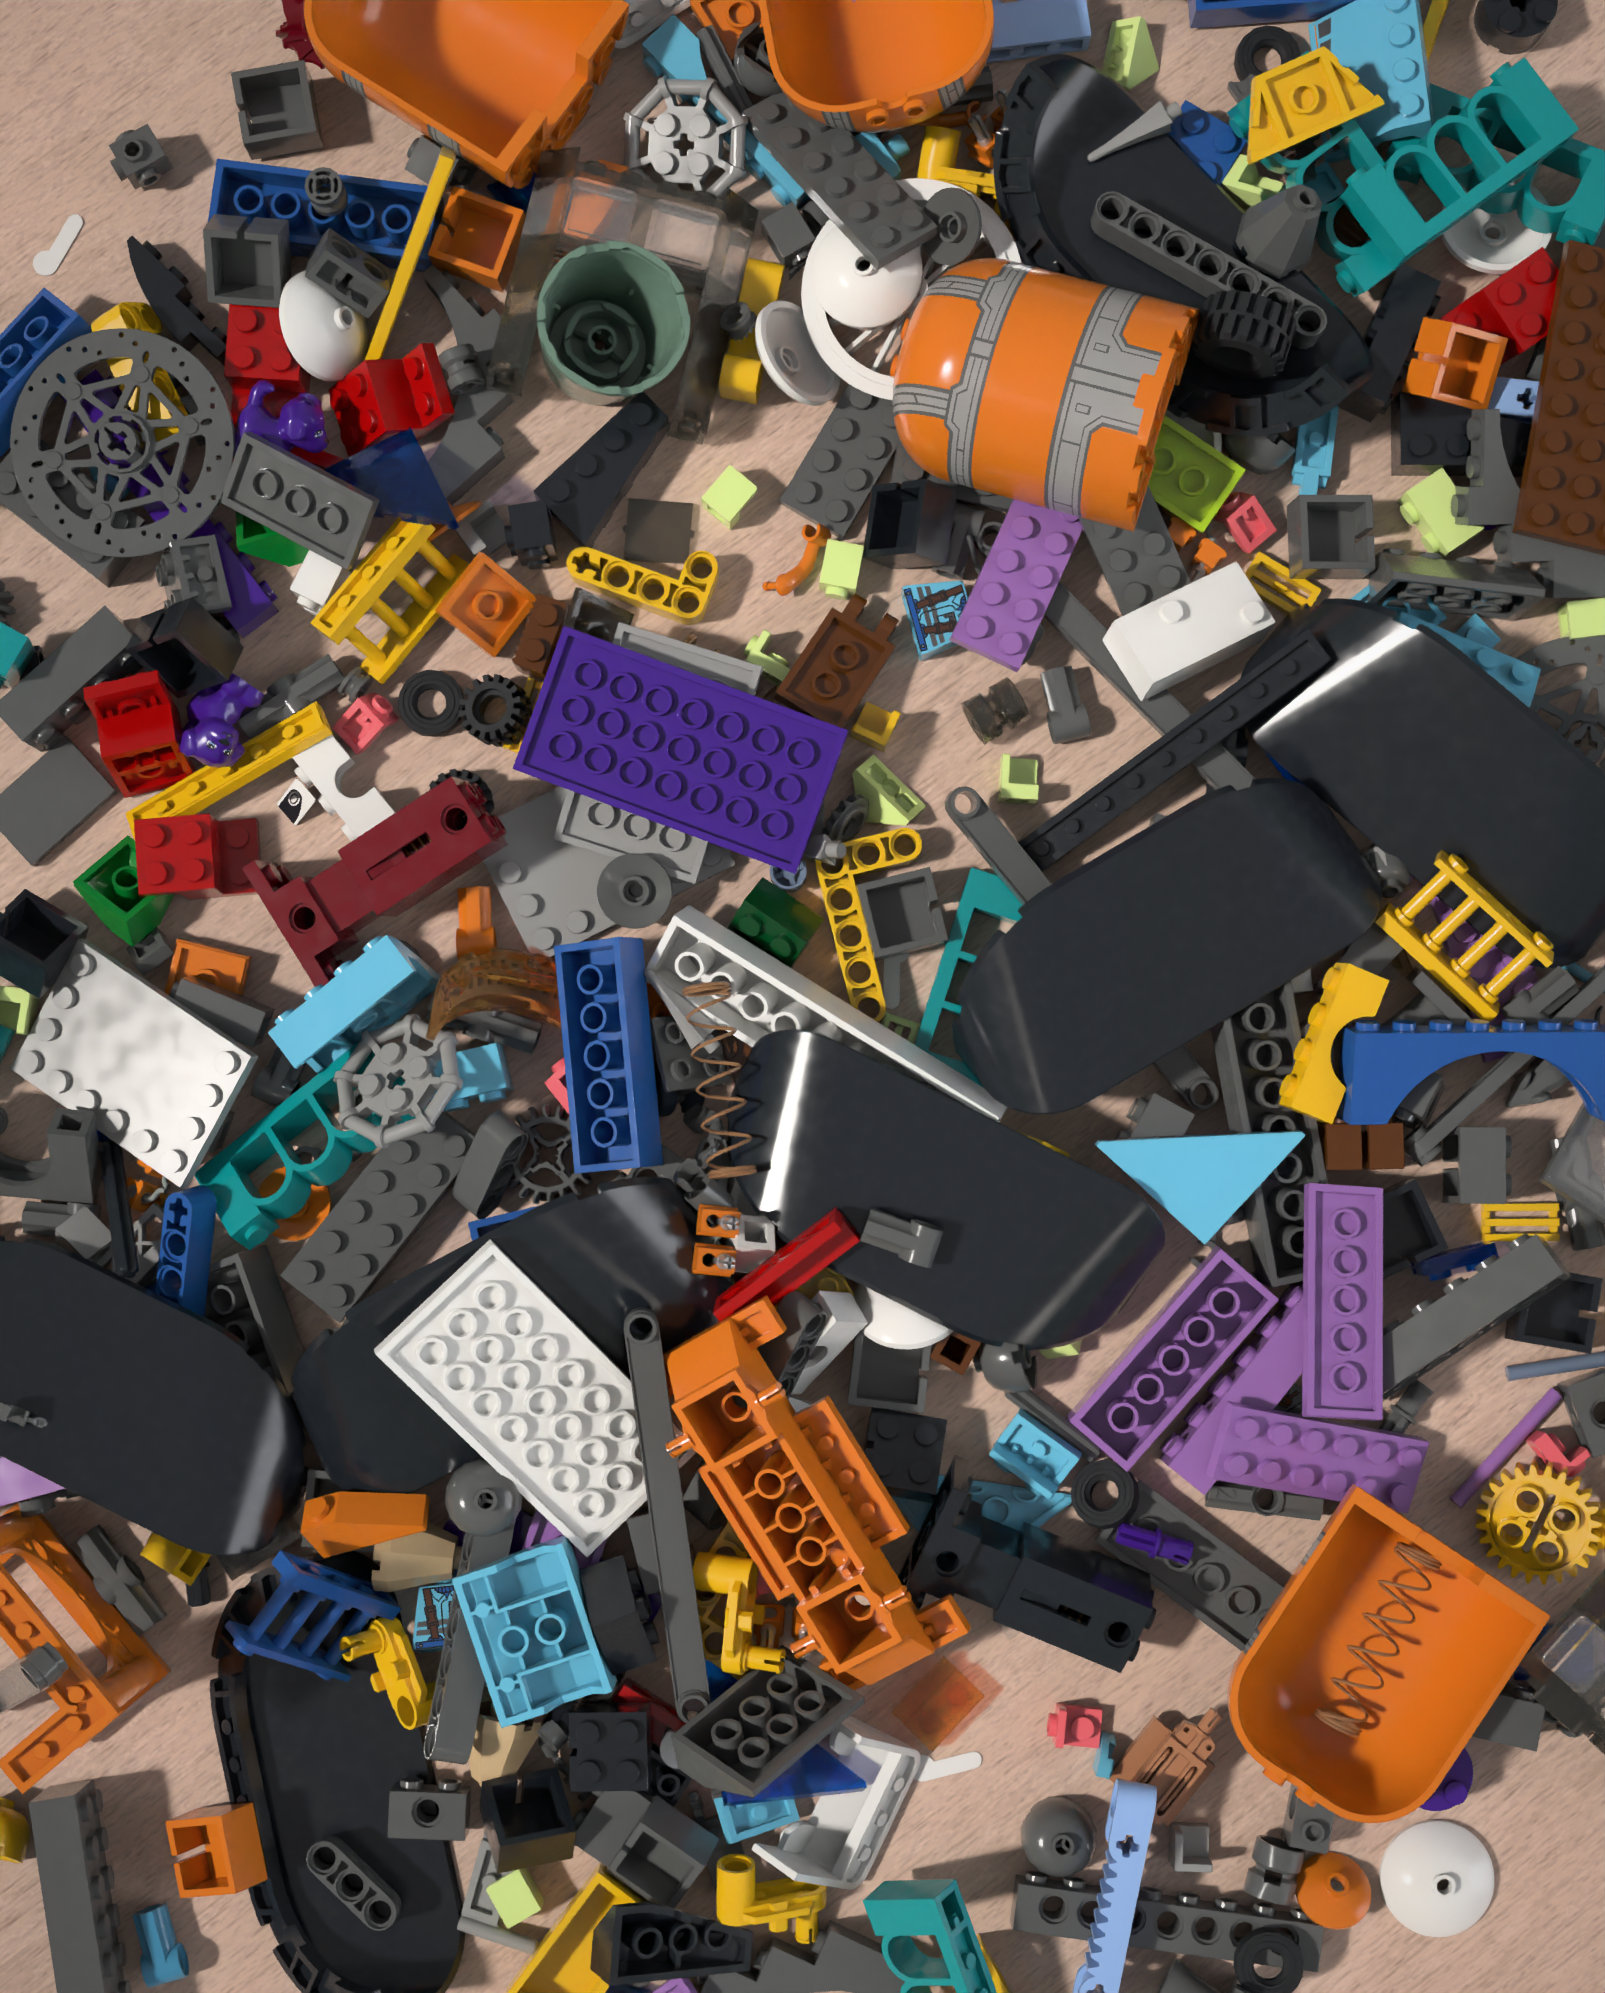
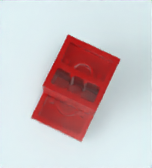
M1541 247L1438 320L1457 323L1508 338L1501 366L1548 335L1559 270L1545 249Z
M229 304L224 377L233 388L231 414L234 427L239 414L248 403L251 388L259 380H266L274 385L275 391L270 392L264 397L263 405L274 417L279 418L281 409L286 403L298 397L300 393H309L311 374L303 369L295 360L285 342L280 325L279 308Z
M421 343L405 357L399 359L364 360L342 380L328 389L330 404L335 411L341 431V440L345 445L349 459H361L380 444L417 442L455 414L434 343Z
M158 670L141 672L134 676L114 681H104L97 685L83 688L84 700L97 721L101 758L124 798L168 788L196 772L190 757L184 755L179 749L183 736L180 712Z
M208 813L134 820L138 894L141 897L181 894L188 900L257 894L242 868L253 860L261 861L258 819L218 821Z

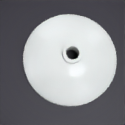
M1518 178L1509 186H1513L1519 183L1522 179ZM1532 185L1531 193L1535 199L1549 206L1544 196ZM1477 208L1443 233L1441 237L1449 252L1467 267L1483 273L1504 274L1541 247L1546 250L1552 233H1539L1524 226L1518 218L1516 209L1510 213L1496 215ZM1491 235L1494 236L1496 239H1490L1487 236Z
M836 226L820 242L812 261V286L820 305L833 319L843 325L856 329H874L896 321L913 305L921 288L923 264L918 247L879 270H876L870 263L869 269L860 271L857 269L858 264L867 259Z
M306 270L298 272L286 283L280 298L279 318L283 337L295 360L309 374L324 381H340L365 359L369 342L367 318L306 278Z
M781 300L774 301L764 307L756 320L755 341L759 357L768 375L785 394L798 402L819 406L830 401L837 394L840 377L826 364L816 350L808 333L802 308L791 302Z
M859 1283L854 1291L853 1297L868 1322L861 1331L869 1339L880 1345L894 1349H917L935 1344L953 1332Z
M1432 1819L1414 1823L1403 1829L1392 1839L1381 1860L1379 1883L1388 1909L1401 1924L1421 1935L1447 1937L1470 1928L1485 1913L1494 1891V1869L1486 1848L1474 1834L1456 1823ZM1441 1879H1448V1887L1443 1891L1437 1890V1883Z

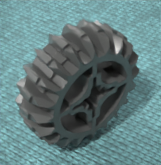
M543 1104V1116H538L535 1107L528 1108V1114L531 1118L529 1121H526L521 1114L515 1116L517 1123L521 1126L520 1128L529 1136V1142L534 1148V1155L523 1169L520 1166V1162H518L514 1171L515 1178L510 1180L508 1187L513 1189L520 1183L524 1185L519 1192V1197L522 1199L528 1196L530 1190L534 1191L533 1204L540 1203L542 1194H547V1202L555 1199L556 1193H559L560 1197L568 1194L567 1190L569 1188L576 1195H581L583 1191L577 1182L582 1180L586 1184H591L593 1181L590 1176L584 1173L571 1174L564 1162V1153L571 1146L572 1140L570 1118H563L565 1109L562 1105H559L556 1109L555 1116L551 1115L549 1104ZM555 1123L569 1131L554 1141H547L538 1133L535 1127L541 1124ZM537 1139L547 1148L558 1147L564 1142L557 1149L558 1155H554L558 1157L556 1163L561 1170L550 1161L539 1163L534 1167L541 1161L539 1155H543L540 1153L542 1147L537 1142ZM548 1168L558 1175L563 1183L547 1187L536 1184L529 1178L540 1170Z

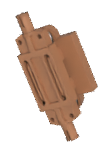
M1209 1708V1711L1197 1725L1183 1720L1174 1726L1173 1729L1154 1715L1115 1763L1112 1777L1109 1779L1113 1783L1119 1778L1151 1784L1157 1787V1800L1152 1827L1155 1823L1160 1826L1162 1822L1169 1826L1215 1768V1764L1208 1759L1209 1755L1216 1748L1210 1733L1223 1717L1213 1708Z

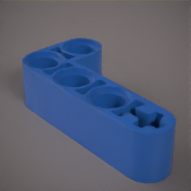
M198 1185L174 1192L167 1197L164 1207L156 1283L144 1288L204 1317L217 1202L210 1188L205 1185Z

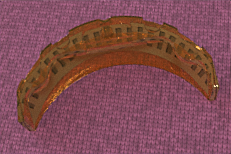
M491 948L488 954L475 956L471 952L463 955L457 963L442 974L436 985L426 1039L434 1041L440 1029L450 1021L466 1014L481 1011H502L521 1014L544 1021L561 1029L555 959L542 954H530L524 950L512 948Z

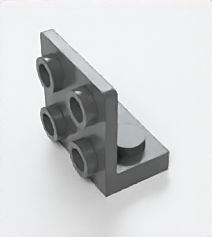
M215 535L170 541L169 549L165 550L161 555L159 564L155 567L158 585L165 587L167 600L164 601V608L167 610L169 606L192 597L209 614L230 611L232 604Z

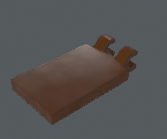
M856 593L852 596L842 613L832 607L775 692L773 699L792 710L844 728L892 655L896 646L888 642V640L894 633L899 620L886 613L874 632L862 626L857 620L863 613L867 600Z

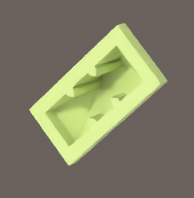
M1141 16L1112 21L1102 72L1110 76L1125 90H1130L1160 70L1146 21Z
M874 754L852 773L855 795L861 794L869 801L868 817L866 819L868 823L906 826L926 807Z

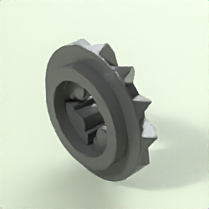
M852 794L845 801H840L838 807L835 810H831L832 814L825 820V827L822 829L821 834H826L831 840H841V843L853 839L866 822L869 801L861 794Z

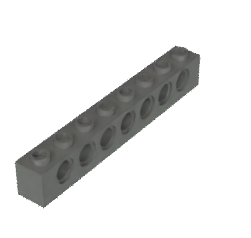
M1026 1871L1025 1876L1016 1874L1010 1914L1012 1930L1088 1941V1938L1092 1937L1090 1926L1091 1923L1095 1922V1917L1084 1916L1081 1914V1908L1086 1902H1097L1096 1896L1097 1893H1101L1100 1886L1086 1884L1085 1879L1075 1876L1064 1877L1063 1881L1048 1879L1047 1874L1038 1871ZM1142 1886L1139 1888L1136 1903L1138 1914L1132 1923L1128 1943L1130 1947L1234 1961V1952L1243 1937L1234 1936L1233 1930L1237 1924L1248 1922L1251 1924L1250 1931L1262 1927L1288 1928V1935L1300 1948L1304 1960L1303 1970L1318 1972L1324 1927L1308 1918L1300 1907H1292L1290 1912L1278 1911L1276 1906L1263 1902H1254L1253 1907L1238 1905L1237 1900L1227 1897H1215V1902L1200 1900L1199 1895L1190 1892H1177L1176 1897L1162 1895V1890L1153 1887ZM1050 1896H1058L1063 1901L1059 1909L1047 1911L1043 1908L1045 1899ZM1169 1911L1176 1914L1175 1921L1170 1926L1161 1927L1157 1925V1919L1162 1913ZM1202 1917L1213 1919L1212 1927L1206 1932L1195 1930L1196 1922ZM1267 1949L1261 1951L1256 1956L1254 1964L1283 1968V1959L1277 1951Z

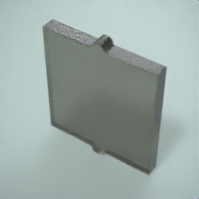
M629 498L627 524L622 528L626 534L624 560L684 565L690 552V540L695 536L694 531L691 530L693 503Z

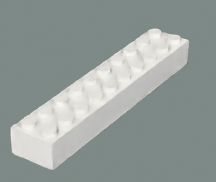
M690 905L673 916L645 969L652 970L694 1008L726 995L714 994L700 997H685L682 995L684 993L682 992L683 988L708 982H729L731 989L727 992H730L732 996L724 1001L701 1009L699 1012L719 1026L737 1029L733 1036L751 1047L761 1037L775 1031L802 1030L834 1039L997 1122L1000 1121L1008 1108L995 1100L985 1088Z

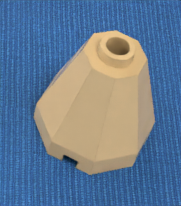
M427 1522L426 1531L375 1544L373 1560L380 1564V1571L372 1570L371 1581L374 1591L393 1592L452 1579L455 1570H458L462 1546H459L458 1536Z
M488 1690L487 1697L481 1699L472 1751L469 1757L471 1777L482 1786V1781L515 1775L539 1736L537 1731L543 1724L545 1714L501 1728Z

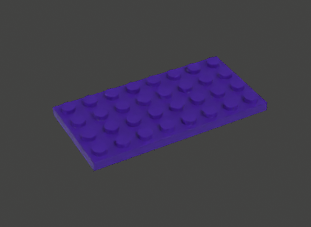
M563 626L513 769L797 874L849 730Z

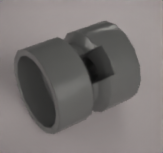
M1258 1835L1252 1853V1858L1256 1865L1248 1868L1244 1891L1267 1902L1279 1905H1292L1297 1887V1882L1293 1879V1875L1300 1873L1306 1851L1289 1847L1284 1840ZM1266 1869L1282 1874L1281 1878L1265 1873Z

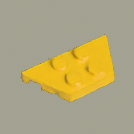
M1325 46L1318 48L1252 79L1247 162L1249 165L1375 110L1385 103L1378 94L1374 96L1358 81L1360 78L1349 68L1343 67L1339 63L1338 58Z

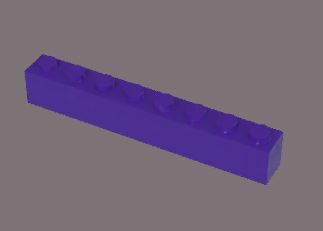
M95 369L80 380L83 385L112 379V376L110 375L104 379ZM118 386L95 393V397L114 409L122 391ZM60 395L64 402L67 404V400L62 395ZM86 399L82 401L83 407L92 421L96 423L103 416V412ZM76 412L74 415L89 434L88 429L86 428V426L84 425V423L82 422V420ZM118 419V420H115V421H114V422L125 423V424H127V425H129V426H131V427L137 429L138 431L142 432L141 429H140V427H139V425H138V423H136V425H135V424H133V423L126 422V421H124V420H122V419ZM115 434L122 445L120 449L130 453L126 448L127 445L124 443L125 438ZM166 449L158 452L157 457L170 475L174 465L170 466L164 459L163 455L168 452ZM106 456V458H107V459L110 461V463H112V464L119 465V466H122V467H124V468H129V467H131V464H130V465L122 464V463H119V462H117V461H114V460H112V459H110V458H108V457ZM150 464L142 472L143 476L158 487H163L164 482L153 465ZM182 470L179 487L185 494H189L190 492L185 484L190 480ZM134 478L130 479L128 487L137 498L151 494L149 489ZM162 501L143 506L155 522L169 514V509ZM181 503L180 508L186 513L187 508ZM209 518L189 538L215 535L232 604L230 611L223 613L236 631L245 638L279 612L273 604V601L278 597L265 580L258 584L251 574L256 569L245 553L239 552L236 554L228 544L234 538L221 521L214 525Z

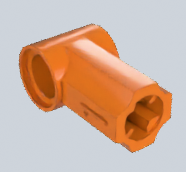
M481 886L457 888L459 928L456 929V952L458 962L496 960L497 938L495 926H492L491 888Z

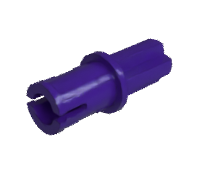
M1123 1523L1119 1525L1116 1533V1542L1118 1544L1148 1552V1557L1155 1558V1556L1164 1557L1187 1565L1193 1553V1541L1162 1533L1160 1528L1151 1531Z

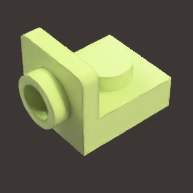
M764 629L760 637L754 635L745 648L744 655L747 656L746 662L764 667L762 672L763 678L780 686L791 670L788 668L790 663L773 652H770L768 656L764 654L772 640L771 633Z

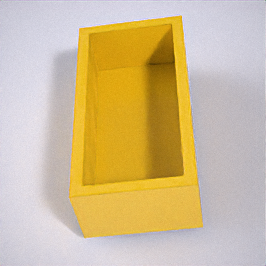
M600 1862L541 1940L534 1954L530 1955L509 1983L505 1993H605L609 1985L590 1969L593 1930L612 1905L649 1901L607 1873L608 1867Z

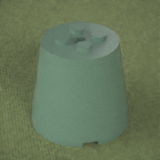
M607 241V243L583 245L571 251L550 271L539 294L536 313L537 328L543 362L547 373L554 384L567 396L589 405L617 403L655 386L666 378L678 364L688 343L691 320L682 284L662 259L635 244L622 241ZM597 340L605 343L602 351L594 347Z

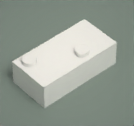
M1236 561L1114 620L1102 641L1140 701H1143L1261 643L1276 621Z

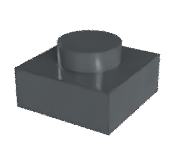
M158 927L134 947L129 945L126 948L134 966L143 976L152 969L162 966L167 958L174 954L166 936Z

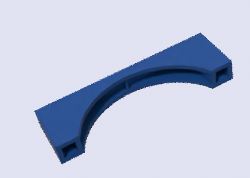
M1434 1019L1430 1020L1429 1025L1416 1026V1022L1411 1020H1393L1392 1026H1379L1380 1022L1374 1020H1357L1356 1026L1342 1027L1339 1081L1346 1087V1091L1336 1116L1349 1125L1387 1124L1407 1094L1427 1076L1441 1067L1471 1055L1505 1051L1533 1055L1555 1066L1575 1087L1588 1114L1605 1122V1025H1598V1021L1592 1019H1575L1574 1025H1562V1021L1555 1019H1539L1538 1025H1526L1525 1021L1518 1019L1502 1020V1025H1489L1490 1022L1486 1020L1468 1019L1466 1020V1025H1453V1022L1449 1020Z

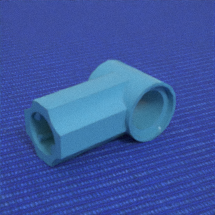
M158 1903L135 1912L132 1917L143 1953L140 1964L142 1976L147 1987L152 1988L188 1977V1957L181 1942L177 1943L167 1903Z

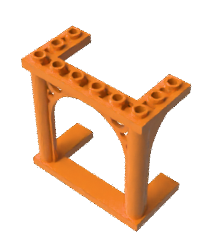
M17 1502L0 1516V1636L18 1658H21L37 1646L41 1647L46 1642H49L60 1653L69 1667L59 1680L45 1689L60 1709L0 1759V1768L23 1795L78 1747H83L172 1670L144 1636H138L117 1607L108 1604L100 1596L93 1584V1575L43 1514L22 1517L19 1503ZM15 1555L24 1558L107 1659V1671L98 1679L94 1677L4 1568L3 1565Z

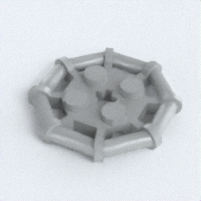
M667 76L658 78V84L630 112H625L623 119L626 120L623 165L628 166L629 176L653 203L652 208L658 212H662L664 209L701 211L703 214L711 212L712 206L740 178L744 179L747 173L744 170L746 126L749 125L747 116H742L719 89L717 80L708 77L706 80L668 79ZM675 95H700V99L696 107L678 106ZM665 99L668 109L658 115L653 124L644 120ZM711 102L728 121L726 124L719 126L711 119V115L707 112ZM640 128L649 132L648 155L639 159ZM731 133L730 162L723 159L724 135ZM684 135H687L689 141L694 142V148L687 151V156H682V151L678 149V141H681ZM653 165L655 171L661 174L665 179L661 189L656 186L643 168ZM718 167L724 169L726 172L706 190L704 181L708 178L707 176ZM675 184H693L696 194L673 195L672 191Z
M407 1014L405 1019L373 1031L366 1029L361 1033V1041L342 1069L335 1072L333 1079L337 1083L340 1107L338 1122L345 1130L351 1129L373 1141L377 1148H388L393 1142L424 1131L428 1133L433 1131L438 1117L454 1093L461 1090L463 1080L459 1077L455 1048L458 1040L455 1035L450 1031L444 1032L434 1026L427 1035L429 1024L422 1021L417 1014ZM404 1035L403 1042L400 1044L392 1042L383 1047L380 1045ZM419 1036L434 1043L433 1046L427 1051L418 1048ZM371 1051H373L375 1056L364 1073L357 1074ZM441 1059L443 1075L437 1077L434 1074V1067L437 1068L436 1063ZM399 1076H402L405 1083L402 1086L396 1085L393 1088L394 1081ZM353 1087H358L363 1102L356 1107ZM372 1113L382 1117L381 1125L378 1126L365 1119ZM409 1114L410 1116L416 1117L415 1119L396 1125L398 1121L402 1120L400 1116Z

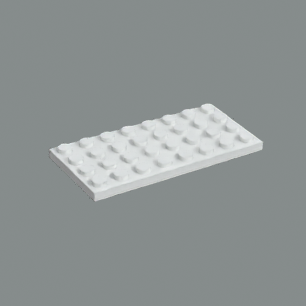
M491 1239L374 1349L375 1354L497 1472L512 1480L519 1493L586 1557L647 1500L631 1379ZM673 1422L676 1439L683 1435V1431ZM693 1448L677 1456L679 1469L696 1453Z

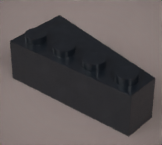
M1404 263L1396 269L1363 336L1373 359V375L1366 383L1339 403V408L1370 423L1378 412L1383 415L1385 414L1394 397V394L1391 393L1396 381H1401L1410 362L1406 358L1410 349L1415 348L1423 317L1426 315L1431 317L1441 299V296L1436 294L1441 281Z
M1400 391L1391 402V476H1430L1440 468H1443L1448 476H1467L1466 462L1467 458L1471 456V440L1467 437V422L1472 417L1473 409ZM1500 416L1503 447L1509 468L1513 476L1522 477L1532 424Z

